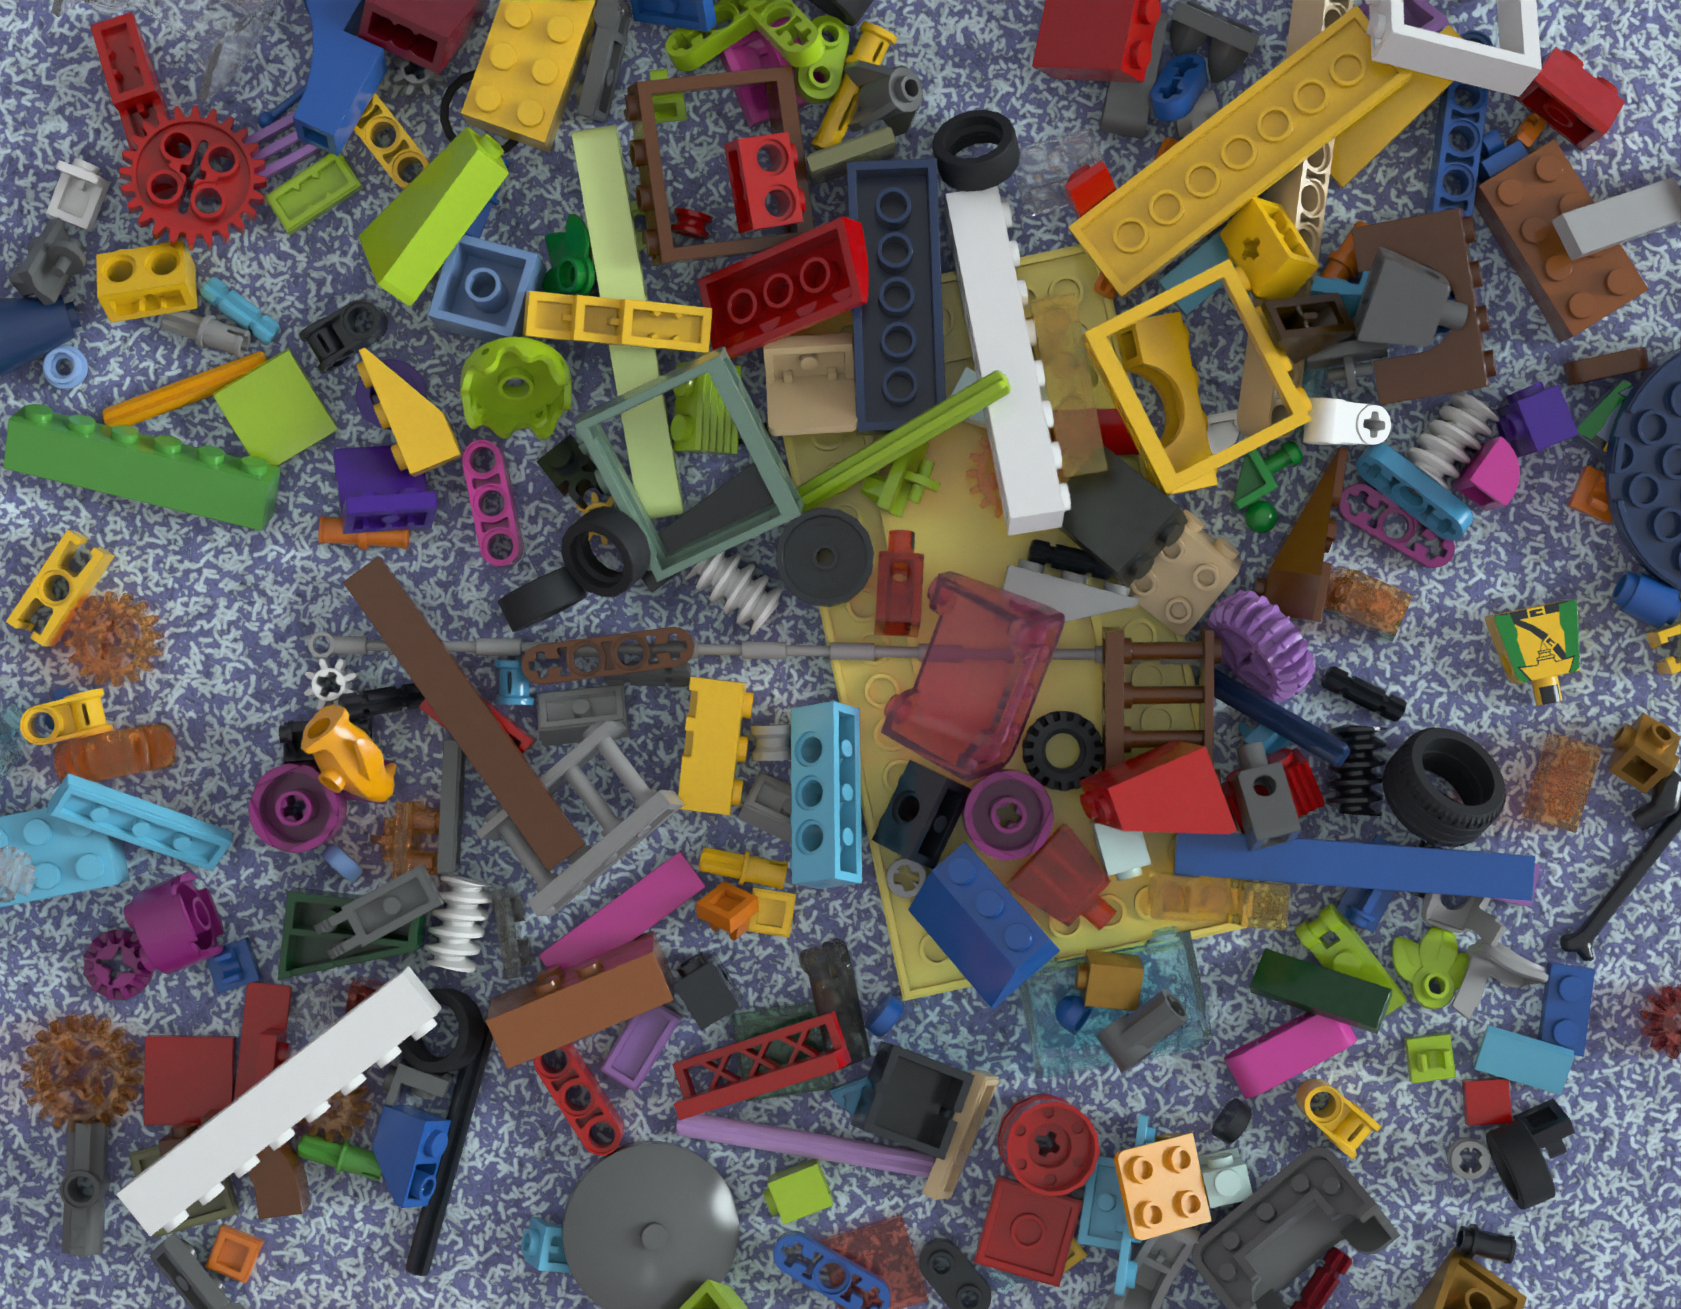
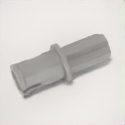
M187 311L164 314L161 322L164 330L195 340L200 348L204 349L208 346L217 348L239 358L245 355L244 351H248L251 342L250 331L217 321L216 316L212 314L202 317Z

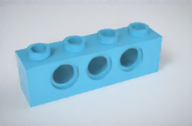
M835 701L791 708L790 781L792 813L790 824L792 827V857L790 866L792 870V884L817 889L862 884L860 708Z

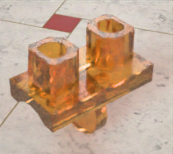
M396 801L395 818L384 817L383 834H370L371 844L382 845L381 861L393 862L392 880L421 864L425 865L430 876L439 874L437 873L438 851L421 850L422 833L439 834L440 810L424 806V801Z

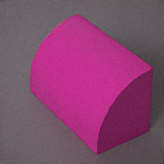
M1500 436L1481 443L1482 448L1480 451L1476 450L1470 458L1471 462L1469 465L1466 464L1460 476L1451 485V487L1485 511L1506 507L1514 496L1519 484L1520 468L1517 456L1511 445Z

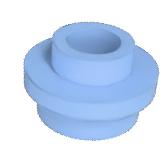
M61 345L46 354L42 369L46 380L51 385L60 389H72L79 386L86 378L88 363L80 350L69 345ZM70 360L73 364V370L69 375L63 376L60 373L59 366L62 361Z

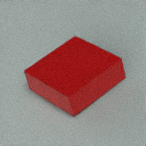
M1494 1077L1462 1080L1466 1125L1476 1126L1512 1122L1508 1079Z

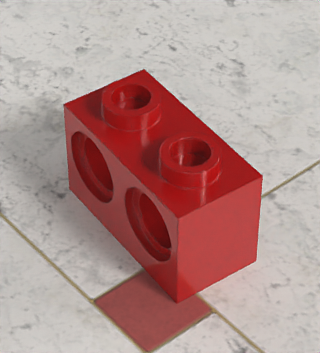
M789 132L741 138L724 144L739 234L804 222L802 214L805 212L806 201L803 190L797 185L795 169L798 166V153L794 143L790 142ZM759 149L766 151L770 157L771 165L768 171L762 169L758 164L757 154ZM767 194H771L777 200L778 212L775 216L766 210L765 198Z

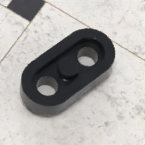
M937 1238L924 1245L919 1255L921 1273L950 1309L989 1308L991 1291L987 1281L954 1242L944 1238ZM943 1256L950 1261L949 1266L945 1270H937L933 1266V1262L937 1257ZM966 1291H974L978 1298L972 1304H965L961 1300L962 1294Z

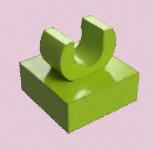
M650 70V80L668 79V70ZM684 93L652 97L656 124L687 120Z
M1448 1032L1404 1038L1409 1081L1411 1083L1456 1078L1451 1035Z

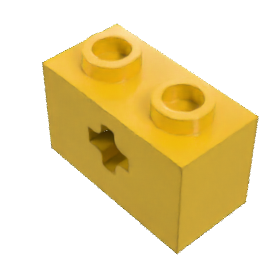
M1255 197L1239 210L1219 233L1228 249V258L1236 266H1240L1244 270L1251 285L1249 292L1260 300L1292 298L1319 267L1315 257L1281 204Z

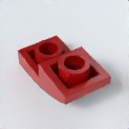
M1102 160L1092 167L1084 165L1078 168L1069 176L1068 183L1064 185L1066 201L1076 213L1077 220L1116 191L1111 175Z

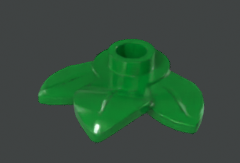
M569 214L566 222V232H555L545 236L552 268L545 274L542 288L546 293L586 296L591 291L596 280V270L589 257V232L585 222L578 215Z

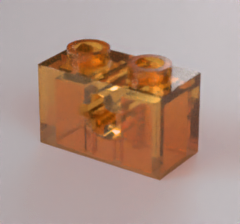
M1547 734L1521 817L1576 833L1603 748L1563 735Z

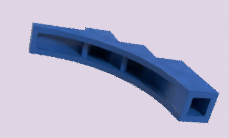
M302 0L312 23L313 58L306 89L293 116L298 139L335 156H339L387 72L384 49L357 37L366 0Z

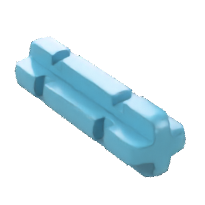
M211 277L200 291L202 298L214 307L218 305L223 314L245 330H252L253 336L264 344H270L280 331L278 322L267 314L262 316L259 308L236 291H228L227 285L217 277Z

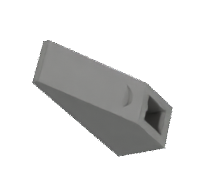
M1019 559L1017 567L1012 565L1006 567L994 618L1037 629L1137 606L1139 599L1129 596L1130 588L1104 582L1103 589L1086 585L1088 578L1086 576L1062 571L1060 578L1043 574L1044 565Z

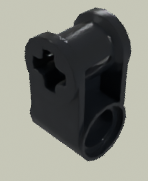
M355 300L331 315L310 324L298 335L302 342H308L320 362L318 365L321 374H325L351 360L355 354L359 353L360 349L367 348L379 341L388 329V320L381 308L365 300ZM370 311L373 315V325L367 332L359 333L355 327V320L361 312Z

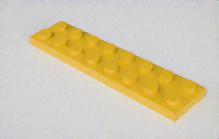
M1357 5L1068 227L1069 231L1122 299L1126 298L1241 210L1253 198L1271 187L1412 78V73L1408 69L1371 59V36L1367 35L1369 20Z

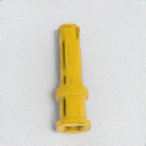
M862 21L860 26L862 34L852 55H846L844 68L847 64L858 60L880 66L889 46L895 45L898 38L880 26ZM846 72L814 139L810 143L816 149L822 150L841 143L849 128L847 125L853 119L859 107L858 94L863 84L856 86Z

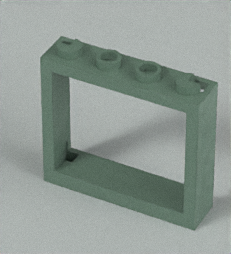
M724 346L580 414L575 423L577 430L574 432L580 442L578 447L584 455L590 453L598 469L594 473L601 490L606 495L611 493L618 506L616 510L626 513L636 521L646 535L651 550L650 565L647 570H652L657 582L802 515L804 503ZM708 372L775 503L668 552L600 423Z

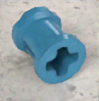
M495 660V667L499 669V694L494 697V704L534 705V698L529 696L530 681L523 673L522 661ZM531 662V669L534 668V662Z

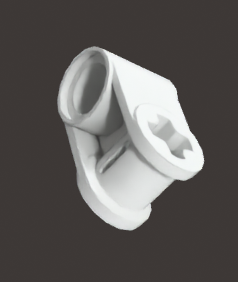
M1309 398L1312 410L1308 413L1312 420L1304 424L1303 443L1374 445L1386 440L1390 433V417L1381 406L1346 402L1343 399Z

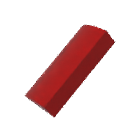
M843 216L698 279L697 282L703 307L712 308L710 340L713 351L724 346L730 359H733L867 303L869 288L868 259L861 222Z

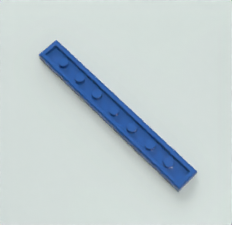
M1176 833L1173 873L1532 901L1536 856L1295 838L1292 842L1250 852L1246 836L1242 833Z

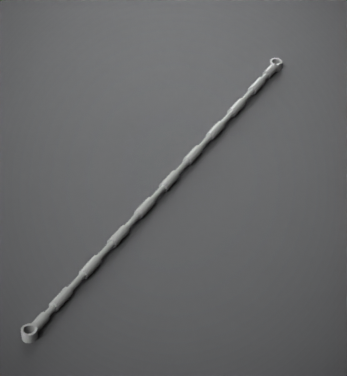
M320 631L314 633L308 641L309 651L318 658H328L334 654H367L368 651H388V654H393L384 640H368V637L334 636L329 632ZM322 636H325L330 641V648L325 653H320L316 649V641ZM477 638V641H442L449 652H476L477 656H522V653L527 652L531 647L555 643L522 642V638ZM565 639V641L578 640V639ZM654 640L653 643H649L653 658H657V653L665 652L671 653L672 658H680V651L687 650L686 641L669 640L666 644L654 645ZM694 641L695 652L692 658H698V655L742 656V659H786V656L830 657V660L874 661V657L918 658V661L963 662V658L1006 659V662L1051 663V659L1094 660L1095 663H1102V646H1095V649L1051 648V645H1007L1006 648L963 647V644L919 643L918 647L875 646L874 643L830 642V646L786 645V642L742 641V645L698 644V641ZM622 643L618 649V654H643V648L640 643ZM583 646L576 651L574 657H599L595 648ZM566 647V648H560V649H559V652H560V653H565V657H566L567 647ZM1198 659L1132 660L1131 663L1139 664L1140 661H1160L1161 664H1190L1199 668Z

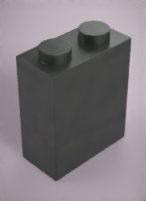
M1101 444L1068 480L1067 486L1070 494L1071 509L1064 512L1062 527L1058 529L1129 587L1135 579L1139 580L1147 575L1153 567L1155 557L1165 546H1171L1178 541L1184 532V526L1188 520L1175 502L1106 446Z

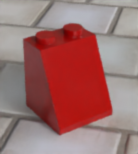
M1173 740L1079 781L1084 792L1080 795V802L1085 814L1090 820L1094 819L1096 823L1132 832L1231 834L1237 831L1206 746Z

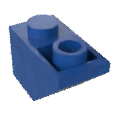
M412 1105L383 1106L372 1147L396 1206L401 1208L428 1206L430 1197L436 1188V1174L441 1156L448 1144L447 1134L451 1120Z

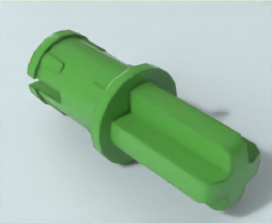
M309 1133L303 1134L297 1148V1155L300 1158L335 1167V1173L337 1174L344 1171L379 1182L382 1171L374 1151L352 1145L348 1139L345 1140V1143H340Z

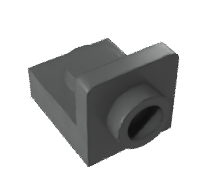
M403 1059L399 1062L398 1067L391 1065L385 1076L382 1090L388 1092L384 1104L393 1107L399 1101L404 1085L411 1086L410 1092L418 1097L427 1100H435L436 1096L443 1098L449 1092L455 1074L450 1072L425 1073L413 1068Z

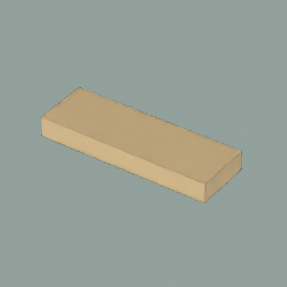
M972 1070L971 1072L975 1076L961 1113L955 1112L952 1120L958 1123L944 1160L936 1158L922 1191V1194L934 1200L949 1199L953 1195L999 1083V1077L983 1070Z

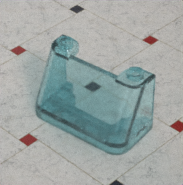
M1177 926L1164 927L1152 931L1153 938L1147 940L1144 945L1108 951L1139 955L1144 968L1139 1007L1161 990L1167 988L1180 999L1186 1008L1189 1020L1170 1036L1153 1047L1154 1051L1145 1059L1205 1047L1213 1036L1190 930L1179 932ZM1085 956L1058 961L1057 958H1051L1018 987L1031 1063L1036 1079L1062 1076L1115 1065L1096 1038V1035L1127 1013L1130 1015L1134 1011L1094 1007L1088 1021L1074 1035L1064 1029L1056 1020V1005L1065 996L1076 995L1082 997L1080 990H1075L1074 980L1076 966L1078 963L1084 964Z

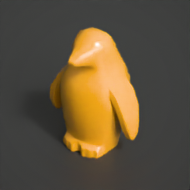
M334 704L322 707L305 726L301 749L305 753H313L315 761L321 770L318 776L321 784L335 793H340L344 790L367 801L377 803L386 801L394 792V776L397 765L389 763L384 766L381 750L362 729L349 721V713L341 705L336 707Z

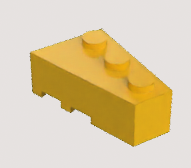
M690 677L689 690H691L689 713L686 716V737L678 791L679 798L685 804L680 808L681 810L730 815L732 806H741L744 780L736 779L737 762L746 763L749 742L748 736H741L743 718L751 719L754 693L746 692L747 683Z

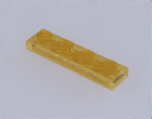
M1075 293L1030 301V308L1036 331L1039 357L1044 369L1047 400L1050 401L1053 413V434L1055 442L1058 441L1062 457L1061 477L1066 479L1107 471Z

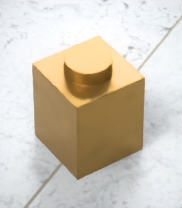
M1086 950L1084 964L1078 963L1076 966L1074 987L1075 990H1080L1085 1006L1135 1011L1139 1007L1144 968L1139 955Z

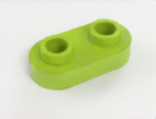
M829 15L819 16L812 21L817 27L825 45L823 56L816 63L808 67H796L794 74L797 94L801 99L810 104H823L830 100L837 92L849 45V33L846 26L838 18ZM822 31L830 32L834 37V42L826 41L822 36ZM813 72L822 73L826 82L818 83L813 77Z

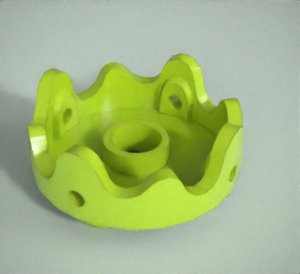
M514 336L498 338L474 350L466 359L460 375V394L466 423L473 430L481 425L487 426L503 439L510 438L514 432L524 428L532 430L537 439L544 440L549 438L553 434L560 416L571 408V375L569 366L563 356L553 347L542 341ZM512 378H520L526 381L521 386H510L505 383Z

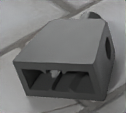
M1379 246L1352 321L1356 329L1354 334L1357 340L1364 342L1427 347L1431 345L1438 326L1457 331L1463 328L1468 314V305L1448 300L1451 286L1446 277L1441 273Z
M1254 742L1236 748L1242 771L1236 773L1232 783L1249 851L1294 841L1302 829L1282 763L1268 764L1262 742ZM1253 786H1265L1270 796L1258 795L1254 791Z

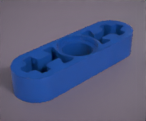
M800 1231L785 1232L777 1239L773 1256L776 1266L782 1272L847 1309L889 1308L890 1289L886 1281L880 1276ZM795 1242L802 1245V1255L810 1260H813L814 1252L821 1254L813 1265L812 1275L804 1273L808 1269V1263L795 1258L792 1263L785 1260L786 1252L782 1249L784 1245L792 1247ZM827 1263L839 1264L844 1269L845 1278L837 1286H827L820 1280L819 1271ZM853 1274L860 1276L856 1280V1286L865 1291L871 1290L873 1286L878 1288V1297L882 1300L879 1304L871 1302L868 1307L862 1304L863 1296L851 1289L850 1297L843 1295L851 1284Z

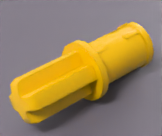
M706 847L701 851L698 867L701 872L739 879V885L749 882L782 890L788 862L750 855L748 850H745L743 855Z

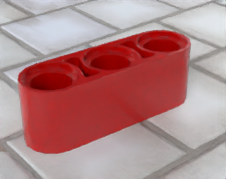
M570 1043L559 1048L565 1053L567 1058L566 1066L560 1069L550 1067L544 1059V1054L534 1058L533 1065L537 1074L584 1147L590 1153L597 1156L608 1155L617 1149L624 1135L623 1121L575 1045ZM574 1085L586 1087L590 1092L591 1101L583 1106L572 1103L568 1096V1089ZM598 1122L609 1124L615 1132V1138L609 1142L597 1141L593 1137L592 1126Z

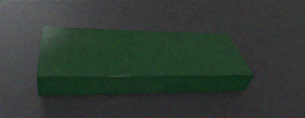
M1266 948L1250 984V991L1253 994L1375 1034L1379 1032L1392 998V989Z

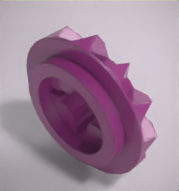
M120 929L105 932L92 940L87 952L83 955V976L90 983L91 990L98 992L106 997L107 1000H126L141 993L151 981L154 971H148L140 959L139 949L142 946L136 933ZM121 952V955H123L122 962L128 965L129 968L135 969V971L120 972L113 982V968L106 966L107 963H103L101 960L114 959Z

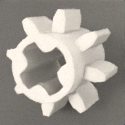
M326 658L319 659L321 670L317 673H305L306 677L312 680V688L307 689L304 694L305 696L316 695L320 699L317 707L319 710L322 707L328 706L330 701H333L336 707L339 706L338 699L342 694L356 692L357 695L359 694L352 689V681L357 680L360 675L359 673L348 674L344 670L347 665V660L340 659L336 663L335 668H331L329 661ZM336 674L335 682L341 685V689L339 692L327 694L328 686L323 684V680L325 677H334Z

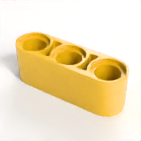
M375 92L354 131L393 181L404 190L410 184L403 180L404 169L411 163H420L423 165L424 170L430 164V161ZM387 128L396 131V139L391 146L387 148L377 147L376 138L380 131Z

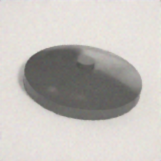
M663 1141L634 1142L621 1146L612 1153L596 1160L581 1175L573 1187L566 1202L562 1219V1246L569 1269L583 1292L603 1309H679L707 1279L719 1283L724 1280L734 1260L739 1239V1219L736 1204L722 1176L707 1160L694 1151L678 1144Z

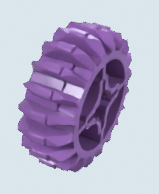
M1240 589L1220 601L1209 614L1210 619L1207 621V625L1214 630V637H1221L1223 663L1229 666L1233 675L1242 680L1243 685L1251 687L1252 690L1271 701L1274 700L1280 703L1292 698L1294 695H1298L1307 687V683L1313 678L1312 674L1316 671L1313 663L1314 656L1307 649L1309 647L1308 642L1299 634L1300 629L1291 623L1290 616H1285L1280 611L1278 605L1270 604L1267 597L1263 595L1258 596L1251 590L1246 592Z

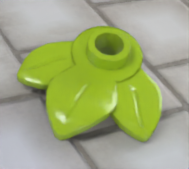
M1433 925L1423 936L1420 944L1403 937H1396L1392 945V959L1395 971L1398 976L1411 984V993L1415 1001L1422 1007L1431 1010L1440 1009L1448 1005L1453 999L1455 991L1459 989L1469 961L1467 953H1458V943L1454 933ZM1430 979L1438 982L1440 986L1438 994L1430 991Z

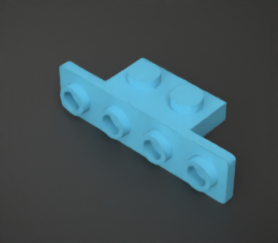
M1139 1115L1135 1147L1155 1142L1157 1128L1149 1127L1150 1120L1146 1115ZM1099 1156L1095 1171L1086 1181L1078 1245L1120 1251L1114 1294L1125 1298L1126 1288L1134 1289L1137 1277L1138 1262L1130 1260L1132 1244H1141V1240H1134L1129 1233L1114 1158Z

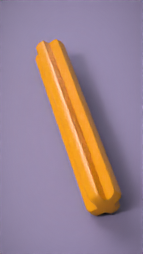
M258 351L104 408L102 411L104 423L112 427L116 425L132 426L213 396V392L267 361L268 357L265 353Z

